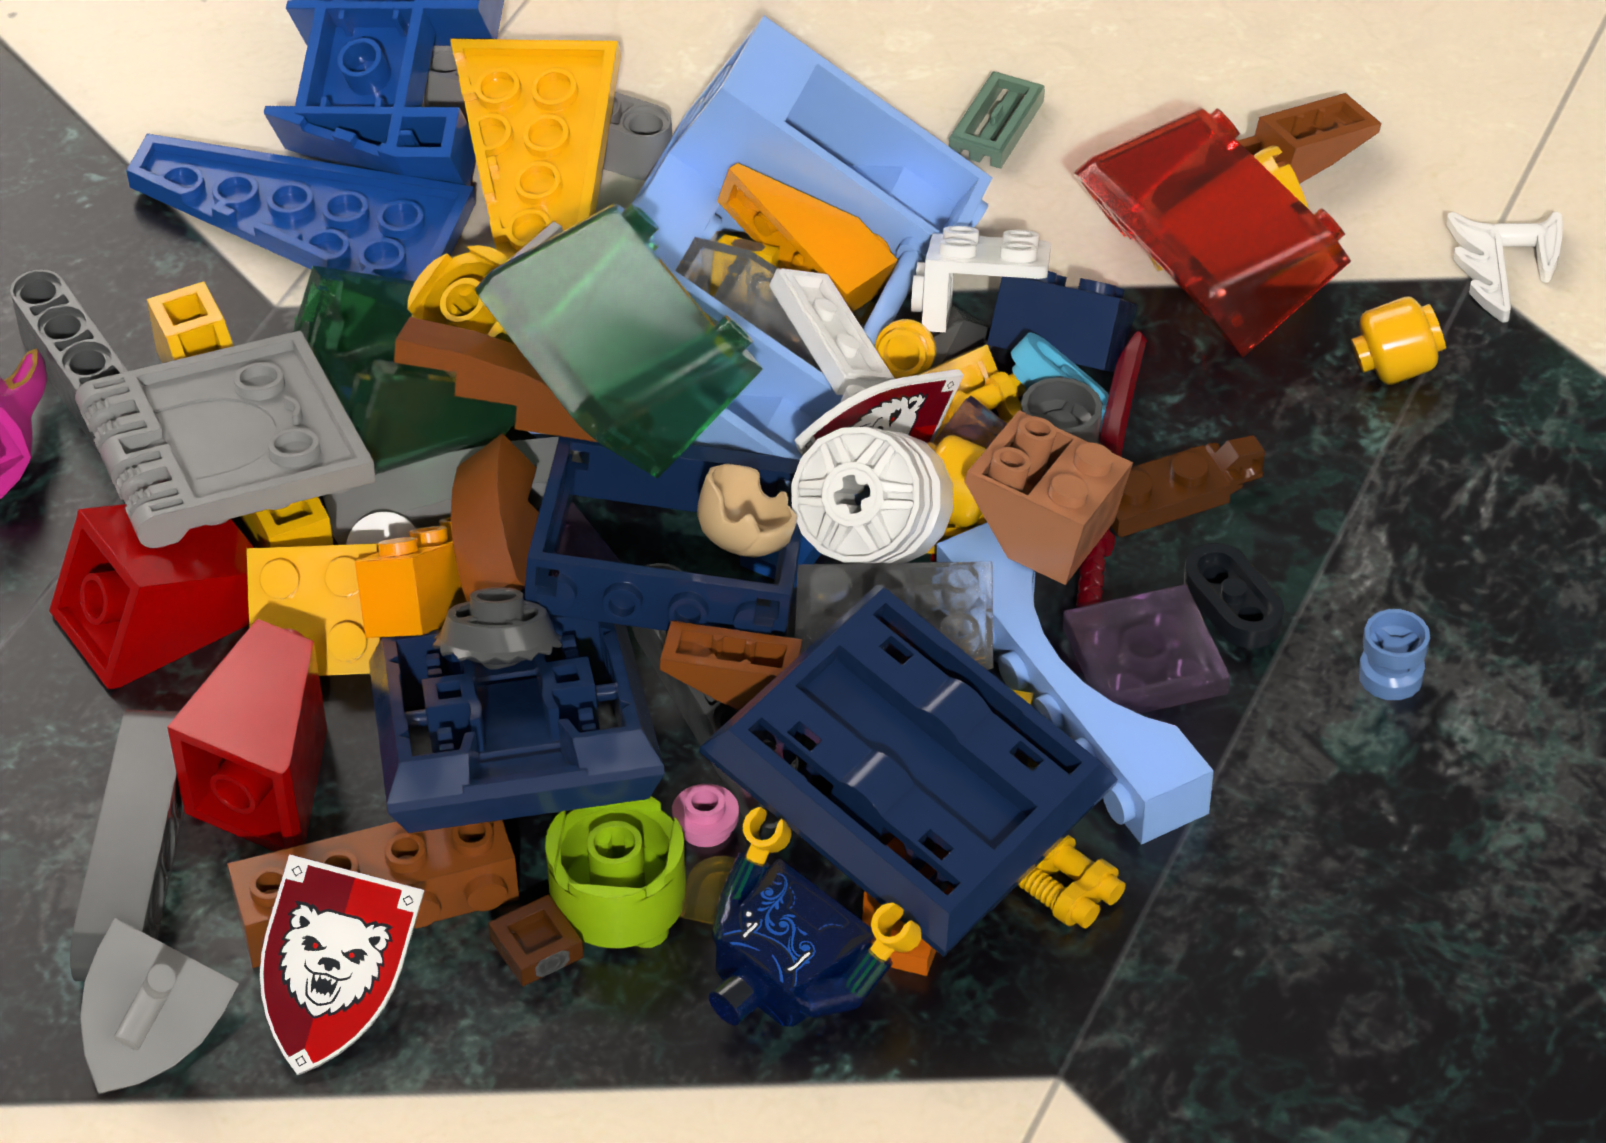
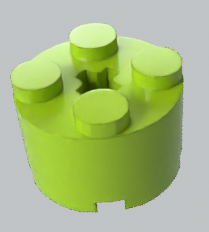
M652 796L645 800L575 809L567 815L566 811H561L550 824L545 841L549 892L551 898L581 938L582 943L585 942L605 948H627L633 946L653 948L660 945L667 939L669 928L681 915L686 902L684 837L682 827L674 816L673 821L670 816L661 810V802Z

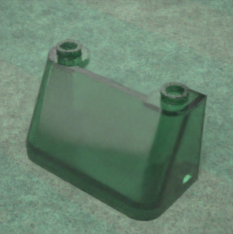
M613 203L493 269L479 283L475 291L576 423L601 445L658 479L763 368L747 350L753 343L751 337L730 317L725 315L718 322L706 314L657 256L655 251L658 249L659 243L653 236L659 229L657 224L634 203H631L626 209Z
M312 266L293 332L301 330L373 459L375 475L495 439L502 433L505 435L511 426H515L517 406L454 396L456 378L450 377L444 370L394 363L396 338L409 317L412 316V313L407 308L408 297L415 281Z

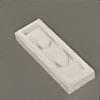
M784 268L776 269L769 287L836 395H844L849 385H858L867 389L879 383L895 379L828 274Z

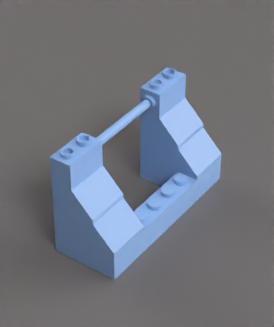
M763 16L685 113L550 340L543 355L598 380L651 413V423L645 438L800 460L802 456L794 440L822 415L838 405L843 395H836L822 372L688 280L701 259V256L693 252L697 245L704 248L716 231L745 232L717 202L728 169L739 163L858 217L873 234L879 235L886 241L891 253L898 261L863 328L874 347L880 332L895 320L913 284L917 262H925L932 233L943 234V228L948 226H968L974 228L988 208L989 204L983 201L982 198L992 177L769 18ZM515 405L511 406L506 415L513 422L516 421L517 406ZM528 431L537 438L559 437ZM580 451L583 463L588 464L589 453ZM779 479L777 490L791 492L792 481Z

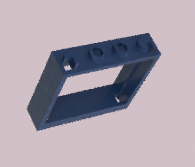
M559 436L527 557L524 600L540 604L550 615L668 631L671 621L786 637L803 537L797 523L790 542L779 551L774 584L561 555L558 552L573 495L697 512L700 493L705 477L711 467L733 464L756 469L760 473V485L764 494L769 497H775L779 492H782L777 490L778 480L792 481L800 460L644 438L640 449ZM570 450L588 452V464L573 462V454H570ZM786 492L788 505L792 509V492ZM554 570H559L558 577L552 576ZM757 598L771 600L770 607L756 605Z

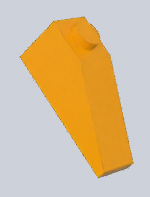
M739 163L728 169L717 202L755 242L780 248L778 261L780 269L828 274L852 312L882 293L898 259L891 253L886 241L879 235L873 234L858 217Z

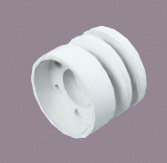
M847 427L835 430L817 439L801 457L791 483L792 510L797 515V524L801 534L820 553L844 563L905 564L926 554L944 535L953 511V483L943 459L925 441L902 432L871 427ZM864 485H867L870 488V497L861 500V506L856 505L855 494L864 491Z

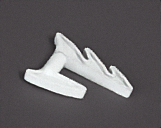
M1455 212L1448 213L1446 226L1455 240L1462 246L1454 248L1453 260L1473 279L1470 283V295L1483 309L1499 321L1508 322L1511 304L1503 247H1536L1540 280L1542 282H1549L1558 264L1563 231L1561 213L1553 212L1546 221L1539 224H1489L1472 221Z

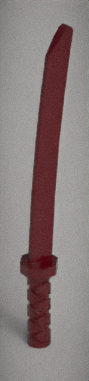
M1136 332L1132 336L1117 360L1099 439L1100 445L1105 446L1112 453L1120 457L1122 455L1134 390L1147 339L1141 332ZM1110 528L1080 565L1079 593L1077 594L1076 603L1078 609H1076L1075 620L1083 626H1095L1100 622V603H1102L1103 595L1101 588H1103V572L1105 571L1104 557L1110 556L1115 546V536L1110 532Z

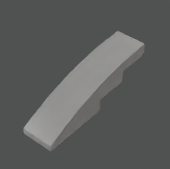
M559 437L511 441L537 467L528 497V502L535 509L541 507ZM484 446L448 452L375 473L376 482L354 487L350 491L341 494L323 495L333 536L338 545H346L348 535L354 525L365 516L376 512L387 511L400 514L411 521L416 529L439 526V520L451 517L452 487L457 466ZM570 450V454H573L572 461L583 463L580 451Z

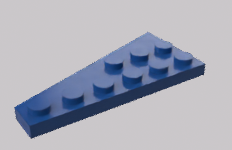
M148 133L126 170L130 188L361 293L376 297L377 300L410 315L412 313L407 309L408 297L415 281L422 271L435 259L446 253L450 256L452 255L475 206L474 186Z

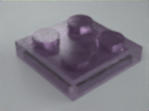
M1186 584L1064 611L1063 629L1088 686L1110 701L1138 714L1229 694L1230 675Z

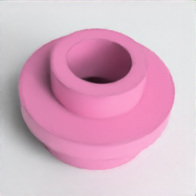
M715 784L693 785L683 790L675 798L672 805V820L674 821L675 816L682 827L683 837L688 843L698 847H713L727 840L735 829L739 820L738 801L729 790Z

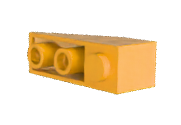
M451 517L439 520V526L409 531V537L378 542V553L355 561L365 638L427 634L443 627L448 610L466 601L453 548Z

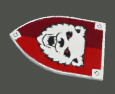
M959 369L892 379L867 389L858 385H849L840 403L812 423L794 440L801 456H803L817 439L835 430L847 427H871L902 432L926 443L929 441L933 443L964 374Z
M289 854L261 952L260 985L265 1015L273 1037L285 1059L297 1075L315 1069L341 1054L373 1025L384 1010L401 974L424 890Z

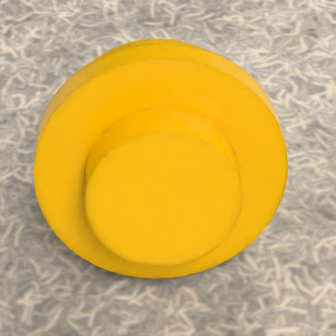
M901 319L890 323L880 332L875 343V349L895 379L914 376L928 370L935 361L936 343L933 335L923 324L914 320Z

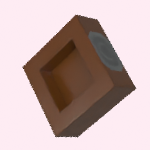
M549 894L488 922L491 942L522 987L584 958L581 938Z

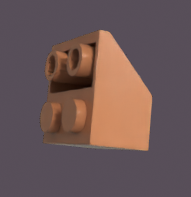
M1019 410L967 471L964 482L1007 558L1066 585L1115 521L1133 462L1112 453L1103 445L1087 442L1063 431L1044 418L1031 416Z

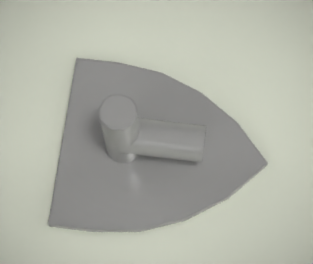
M115 918L97 949L85 979L80 1013L84 1057L98 1094L139 1085L176 1066L202 1044L222 1016L239 983Z

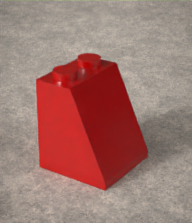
M126 504L78 510L49 612L107 689L120 688L249 625L247 548L254 547L231 519L218 525H203L191 528L178 543L159 548H149L140 543L125 510Z
M257 619L167 728L185 814L275 852L306 844L327 733V723L314 641L305 638L301 633L293 629H282Z

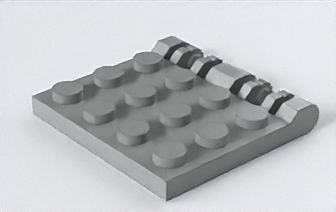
M301 330L90 380L82 384L75 394L76 404L89 432H93L95 436L93 440L107 472L115 485L120 499L124 500L127 505L125 510L140 543L149 548H159L178 543L191 528L203 525H218L231 518L267 509H282L291 503L327 494H341L350 491L354 487L376 482L374 461Z

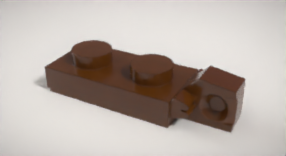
M1252 435L1227 440L1222 447L1218 443H1208L1206 446L1200 445L1131 467L1118 512L1111 527L1117 536L1121 538L1230 503V495L1241 489L1243 483L1263 477L1264 472L1262 470L1265 450L1256 437Z

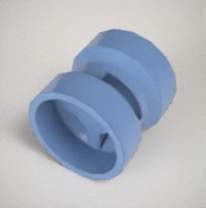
M1402 609L1380 611L1368 619L1363 635L1364 651L1360 658L1358 670L1359 681L1366 691L1384 700H1403L1412 697L1420 690L1425 673L1424 659L1430 642L1429 628L1424 620L1416 614Z

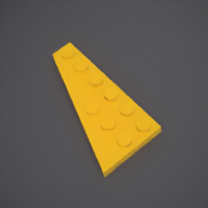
M450 39L496 250L510 259L553 221L562 226L565 235L571 232L577 236L581 246L585 243L590 245L621 60L618 41ZM567 256L564 260H562L556 267H554V268H553L549 273H547L544 277L546 278L551 272H553L558 266H560L566 259H568L569 256ZM586 273L546 307L553 319V328L548 335V340L552 339L583 287Z

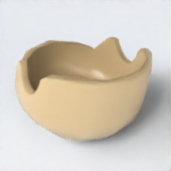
M724 464L711 467L705 477L698 501L697 517L703 533L721 549L740 556L760 557L780 551L790 542L797 523V515L788 505L786 492H779L775 497H769L764 494L761 489L760 473L758 470L746 466Z

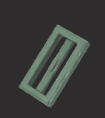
M993 71L949 137V147L958 154H961L963 150L970 151L969 160L979 163L984 156L991 157L990 166L1001 169L1043 104L1045 86ZM1003 89L1009 90L1002 102L998 103L992 112L991 119L980 136H974L973 134ZM1023 94H1025L1024 98L1022 99V101L1020 102L1019 106L1017 107V109H1016L1015 112L1013 113L1012 117L1010 118V120L1008 121V123H1007L1006 126L1004 127L1003 131L1001 132V134L999 135V137L997 138V140L994 141V140L996 139L997 135L999 134V132L1001 131V129L1003 128V126L1005 125L1006 121L1008 120V118L1010 117V115H1011L1012 112L1014 111L1015 107L1017 106V104H1018L1019 101L1021 100Z

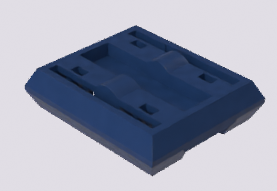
M876 585L702 744L699 750L703 756L779 820L783 818L791 830L881 905L895 903L902 907L904 912L899 920L904 924L910 920L917 923L921 928V939L943 957L1069 834L1070 830L1118 781L1112 772L1096 757L881 585ZM807 736L818 744L811 751L804 747ZM765 739L776 744L775 752L763 743ZM797 755L807 763L799 772L790 765ZM1028 767L1036 768L1033 771H1031ZM820 774L833 784L830 799L813 786L818 781ZM894 837L904 843L906 849L904 859L887 846ZM938 844L949 853L943 860H940L933 854ZM926 863L937 871L929 879L919 872ZM950 883L954 890L947 896L944 891Z
M549 615L555 632L562 636L561 640H559L562 644L561 647H552L550 655L538 653L532 660L526 659L501 669H488L481 663L469 661L468 659L459 661L454 654L443 656L440 648L434 649L432 646L435 642L434 637L441 632V629L424 635L382 637L369 660L388 814L408 833L649 799L665 775L627 626ZM605 681L606 684L595 686L594 682ZM610 700L618 727L600 730L597 702ZM417 706L425 707V709L405 712V708ZM427 726L432 754L412 756L408 728Z

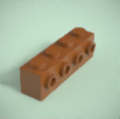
M502 820L408 833L397 822H392L227 863L235 906L252 968L260 967L261 952L266 930L289 854L424 890L414 928H422L436 921L475 911H489L502 904L519 900L515 856Z

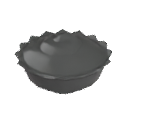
M495 587L476 590L470 594V601L455 605L449 609L441 632L434 637L435 642L432 646L434 649L440 648L443 656L454 654L459 661L468 659L469 661L481 663L488 669H501L526 659L532 660L538 653L550 655L552 647H561L562 644L559 640H561L562 636L555 632L547 610L540 604L523 600V593L519 590Z

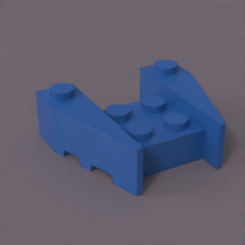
M289 0L286 4V10L307 45L295 106H265L264 115L283 147L287 150L326 163L470 186L475 153L469 125L460 107H422L433 46H451L450 39H497L504 0Z

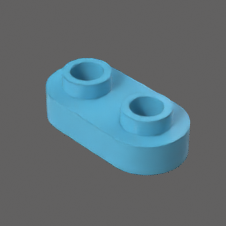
M1028 333L1011 351V356L1016 363L1012 367L1016 378L1026 388L1043 379L1055 377L1076 379L1089 385L1099 394L1102 402L1101 432L1109 394L1047 340L1035 333Z

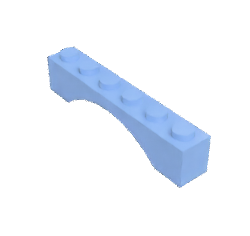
M988 523L937 543L936 572L932 574V584L937 598L944 607H952L965 623L967 633L973 644L980 650L986 649L998 664L1005 684L1011 690L1033 693L1032 707L1102 762L1118 779L1117 784L1103 797L1107 811L1116 823L1120 825L1125 824L1142 845L1209 814L1213 769L1177 726L1144 717L1110 701L1085 684L1059 658L1043 633L1034 607L1035 571L1007 558Z

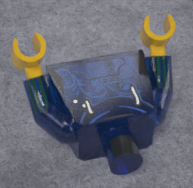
M757 807L747 814L743 823V833L751 845L747 853H738L718 901L711 935L717 946L716 971L724 981L710 992L708 996L709 1002L720 1018L734 1026L741 1023L757 1007L780 1025L786 1027H794L808 1017L818 1018L854 1010L864 1002L892 966L891 954L894 951L908 952L918 946L921 941V928L917 923L910 920L903 926L900 933L891 936L893 925L901 919L904 909L899 905L887 903L879 907L872 917L870 927L780 858L770 866L766 862L769 853L779 852L784 849L790 842L792 833L787 822L781 818L773 836L767 840H761L759 830L766 819L767 810Z

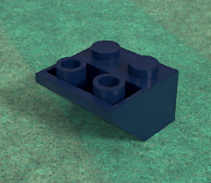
M1048 271V277L1042 279L1002 276L987 345L1013 350L1031 332L1047 340L1076 365L1114 372L1138 307L1134 303L1123 300L1125 289L1080 278L1078 289L1065 287L1067 277Z

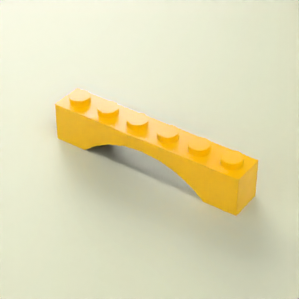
M204 281L147 299L156 352L162 363L234 346L225 320ZM319 497L291 503L282 509H267L240 516L256 548L333 545L330 518Z

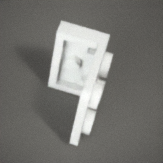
M948 226L943 228V234L932 233L925 262H917L916 275L913 277L911 312H922V324L930 332H946L952 307L954 273L1034 279L1047 278L1051 243L1039 240L1037 232L1028 230H1007L1003 232V238L979 236L978 229L968 226Z

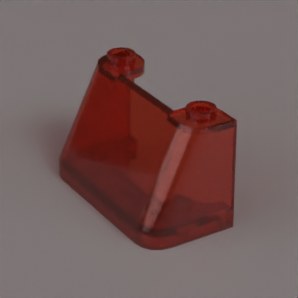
M1199 107L1091 156L1074 172V175L1108 221L1124 237L1127 236L1130 240L1133 238L1189 295L1198 309L1212 321L1216 322L1222 330V336L1244 357L1347 266L1351 260L1338 242L1345 235L1338 223L1323 208H1320L1313 214L1235 139L1240 135V132L1220 109L1216 108L1209 114L1205 109Z

